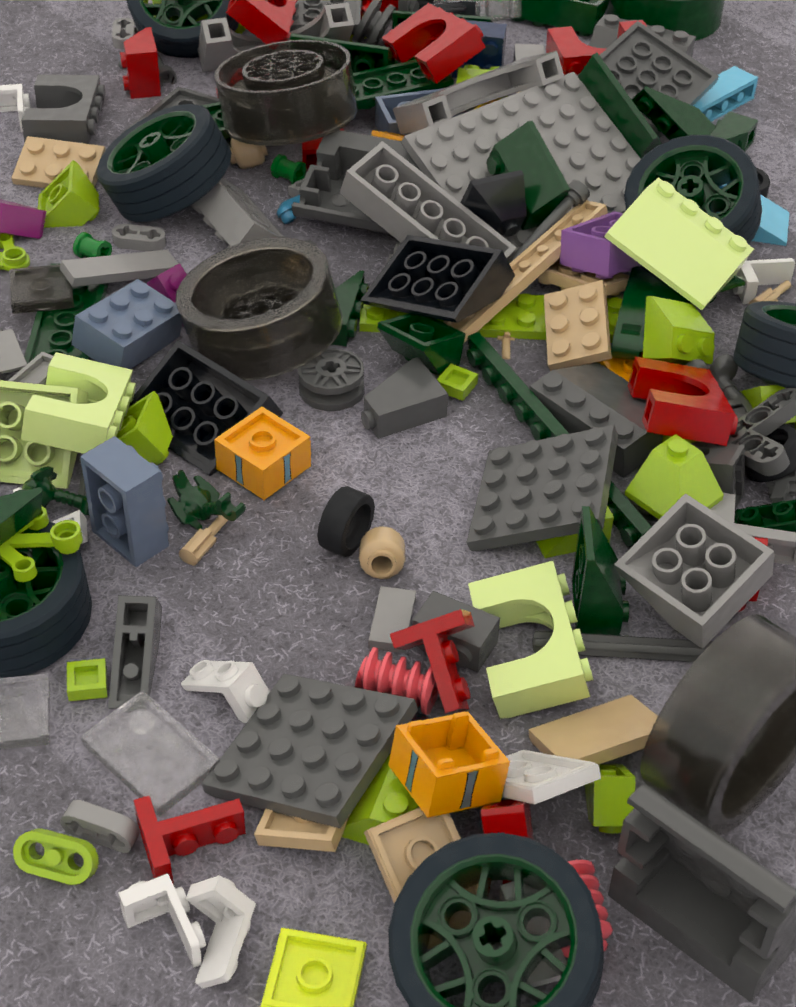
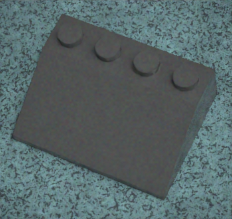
M600 363L555 369L530 385V390L569 434L589 430L594 427L614 425L618 433L613 471L623 478L643 464L651 451L662 443L663 435L646 432L642 422L647 400L632 397L628 389V381Z

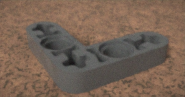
M785 388L776 392L738 419L735 434L729 436L727 444L745 446V466L762 475L773 476L779 474L790 464L784 446L766 436L796 416V388Z

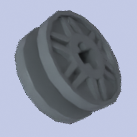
M372 0L357 26L352 42L360 43L366 37L368 38L367 44L378 45L391 22L393 10L395 11L396 7L390 4L384 12H381L382 0Z
M325 348L313 351L303 357L298 365L300 397L306 404L315 409L341 411L353 407L361 401L365 393L363 361L358 355L348 350Z

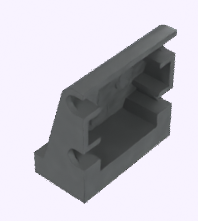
M327 128L316 152L317 165H310L300 186V202H293L292 204L293 215L389 234L340 194L346 171L382 141L418 170L420 169L401 144L402 141Z
M641 785L628 798L627 803L634 807V809L623 821L617 852L624 857L613 868L608 896L749 1002H752L796 948V888L648 785Z

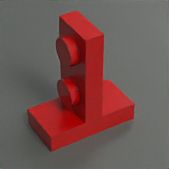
M463 609L390 633L394 649L408 650L424 644L446 714H455L469 710L467 700L471 698L468 684L464 677H459L455 664L459 662L457 648L452 640L448 641L447 636L475 627L471 612Z
M150 795L133 800L137 825L140 829V835L153 878L168 873L173 883L169 856L175 854L186 856L195 852L199 847L216 842L227 844L234 841L238 836L246 834L244 810L240 799L159 822L157 821Z

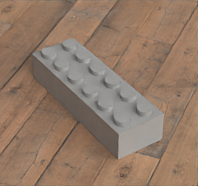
M383 141L346 171L340 194L401 243L407 235L503 250L507 260L513 256L517 247Z

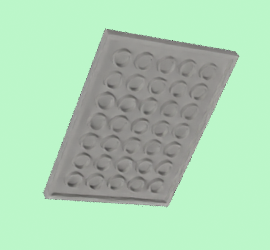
M574 72L564 75L565 78L547 85L534 86L405 135L401 142L422 173L459 202H461L470 181L493 176L488 171L486 161L494 145L526 122L532 120L567 184L569 185L572 180L582 182L590 191V196L587 200L606 204L608 213L614 211L624 213L626 211L624 199L626 182L634 166L641 160ZM520 227V230L513 236L503 237L517 247V251L538 227L522 230Z

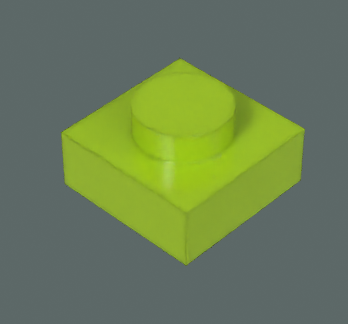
M450 364L438 377L437 381L448 393V396L463 401L478 384V374Z
M105 658L67 662V695L69 701L108 697Z

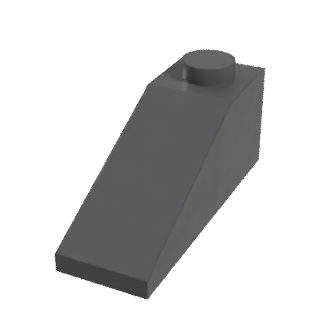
M118 595L108 709L148 710L159 648L162 606L157 597Z

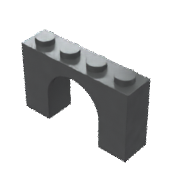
M38 74L34 84L37 108H25L21 119L24 144L27 136L89 144L91 135L96 133L95 123H99V112H102V100H105V86L100 85V76Z

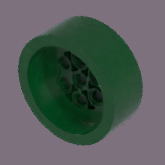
M610 0L605 13L606 15H617L625 20H643L646 25H660L671 31H685L688 35L696 36L695 41L717 31L721 24L725 0Z

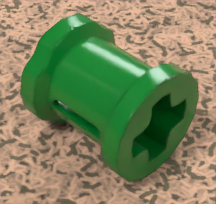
M278 154L271 164V175L274 178L283 177L290 180L291 184L305 178L307 167L304 162H293L288 160L283 154Z
M81 232L73 243V253L80 258L84 256L87 258L109 256L112 252L110 242L93 239L91 234Z

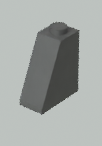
M419 357L412 358L364 396V411L361 412V420L367 430L371 429L378 439L447 417L448 393Z

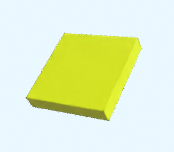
M281 927L260 1007H354L365 960L367 942Z

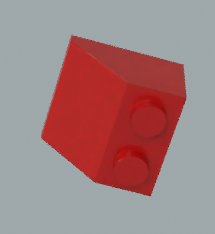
M146 27L124 41V52H120L121 66L127 70V75H122L124 91L130 92L131 99L161 96L157 49L152 28Z

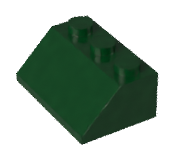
M533 120L526 122L496 143L486 161L488 171L493 176L522 170L524 174L527 213L521 225L522 230L540 226L570 191L569 185Z

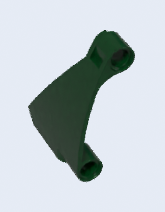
M633 267L616 323L611 348L612 357L634 360L635 356L640 357L641 352H643L646 296L686 303L691 302L645 267ZM734 276L720 292L745 286L746 281Z

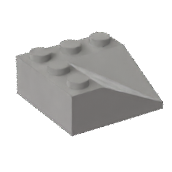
M685 493L614 564V569L673 629L703 649L772 577L774 551Z

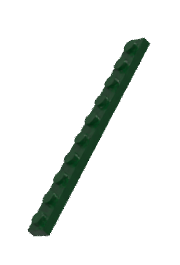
M479 331L468 336L469 349L466 351L469 363L472 367L477 366L482 371L483 378L488 385L493 384L502 402L505 404L509 403L514 408L517 419L521 423H527L536 441L556 437L561 434H569ZM611 481L607 506L614 516L613 524L620 531L623 542L628 547H632L652 526Z

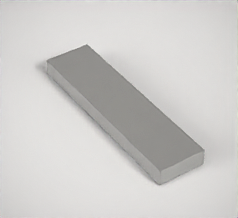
M168 250L61 260L60 270L72 287L155 278L177 265L178 262Z

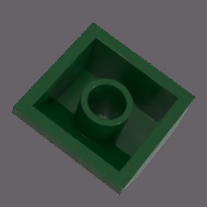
M410 313L378 322L377 328L392 350L403 355L406 360L410 361L412 358L419 357L431 373L439 375L450 364L459 366L466 333L437 319Z

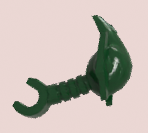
M43 467L33 472L31 478L22 486V489L25 490L41 487L43 491L42 507L44 508L50 501L55 500L58 503L62 502V504L74 506L84 515H89L86 496L76 495L69 491L64 492L61 489L56 490L52 480L56 479L57 473L53 472L54 468Z
M179 470L178 474L172 477L179 499L177 501L170 497L167 501L173 513L183 525L188 524L192 528L199 530L203 527L198 520H207L211 515H222L229 521H235L246 510L245 504L242 502L236 507L231 503V494L229 492L219 499V492L199 475L193 478L197 486L190 484L183 470Z

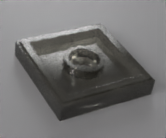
M61 264L9 270L13 314L74 308L73 287L61 272Z

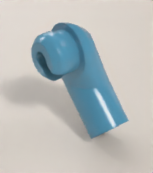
M300 195L285 200L280 204L277 216L282 219L284 224L293 222L296 219L292 212L293 202H300Z

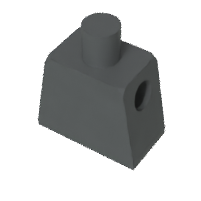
M698 441L691 443V445L703 452L722 492L736 495V510L744 496L745 446L739 444L723 446Z

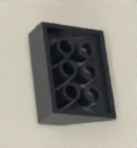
M407 235L364 294L361 302L365 305L458 323L498 300L515 277V274L503 250Z
M179 340L175 342L135 393L132 402L129 403L130 407L149 393L155 391L159 396L173 435L168 449L209 476L219 471L216 469L215 438L260 407H264L278 417H281L283 414L269 395Z

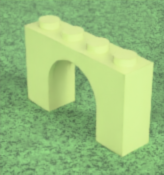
M56 352L48 366L46 385L74 387L88 392L87 404L70 403L33 394L24 411L21 440L85 454L108 439L117 436V431L121 429L123 417L127 415L129 403L132 402L135 393L136 383L131 382L133 370Z
M554 561L468 583L473 607L500 617L499 629L519 623L532 622L545 625L553 630L548 643L533 655L486 668L492 698L500 719L512 718L590 697L586 682L594 679L588 657L583 659L579 657L578 652L585 651V646L580 628L572 630L571 624L578 622L572 600L564 601L563 596L570 595L565 574L557 575Z

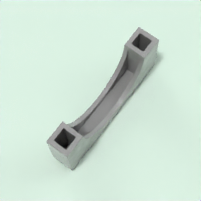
M349 2L324 5L323 10L314 20L296 30L290 31V33L349 41L354 27ZM226 17L201 20L198 54L202 72L291 61L290 37L285 44H279L273 50L257 37L241 35L231 30Z
M554 51L519 59L392 109L400 133L408 134L450 119L456 114L483 103L524 91L537 85L538 87L544 86L565 77L558 52Z

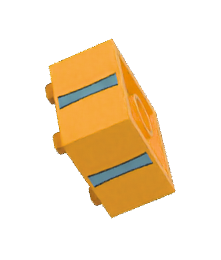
M260 407L214 439L216 469L263 500H266L311 467L310 436L264 407Z
M459 712L452 715L396 725L388 766L426 817L430 818L501 802L510 761L469 712Z

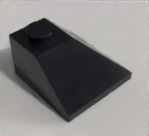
M522 170L472 180L460 203L500 235L505 237L513 236L520 230L527 216L524 174Z

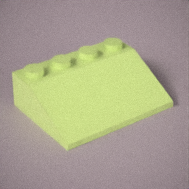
M657 178L640 194L604 236L700 310H703L737 274L754 250L743 237L733 234L723 226L719 219L709 216L699 208L696 202L686 199L675 190L673 185L662 181L660 178Z
M0 380V482L24 484L31 478L33 472L49 466L54 468L53 472L57 473L56 479L52 480L54 487L68 489L78 452L21 440L24 411L33 394L70 403L87 404L88 392L74 387Z

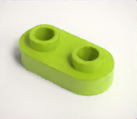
M42 828L23 833L18 837L13 847L14 860L22 871L69 885L80 884L91 878L97 871L99 864L98 853L90 842ZM37 843L44 847L43 856L38 855L35 846ZM75 853L82 856V867L76 865L74 861Z

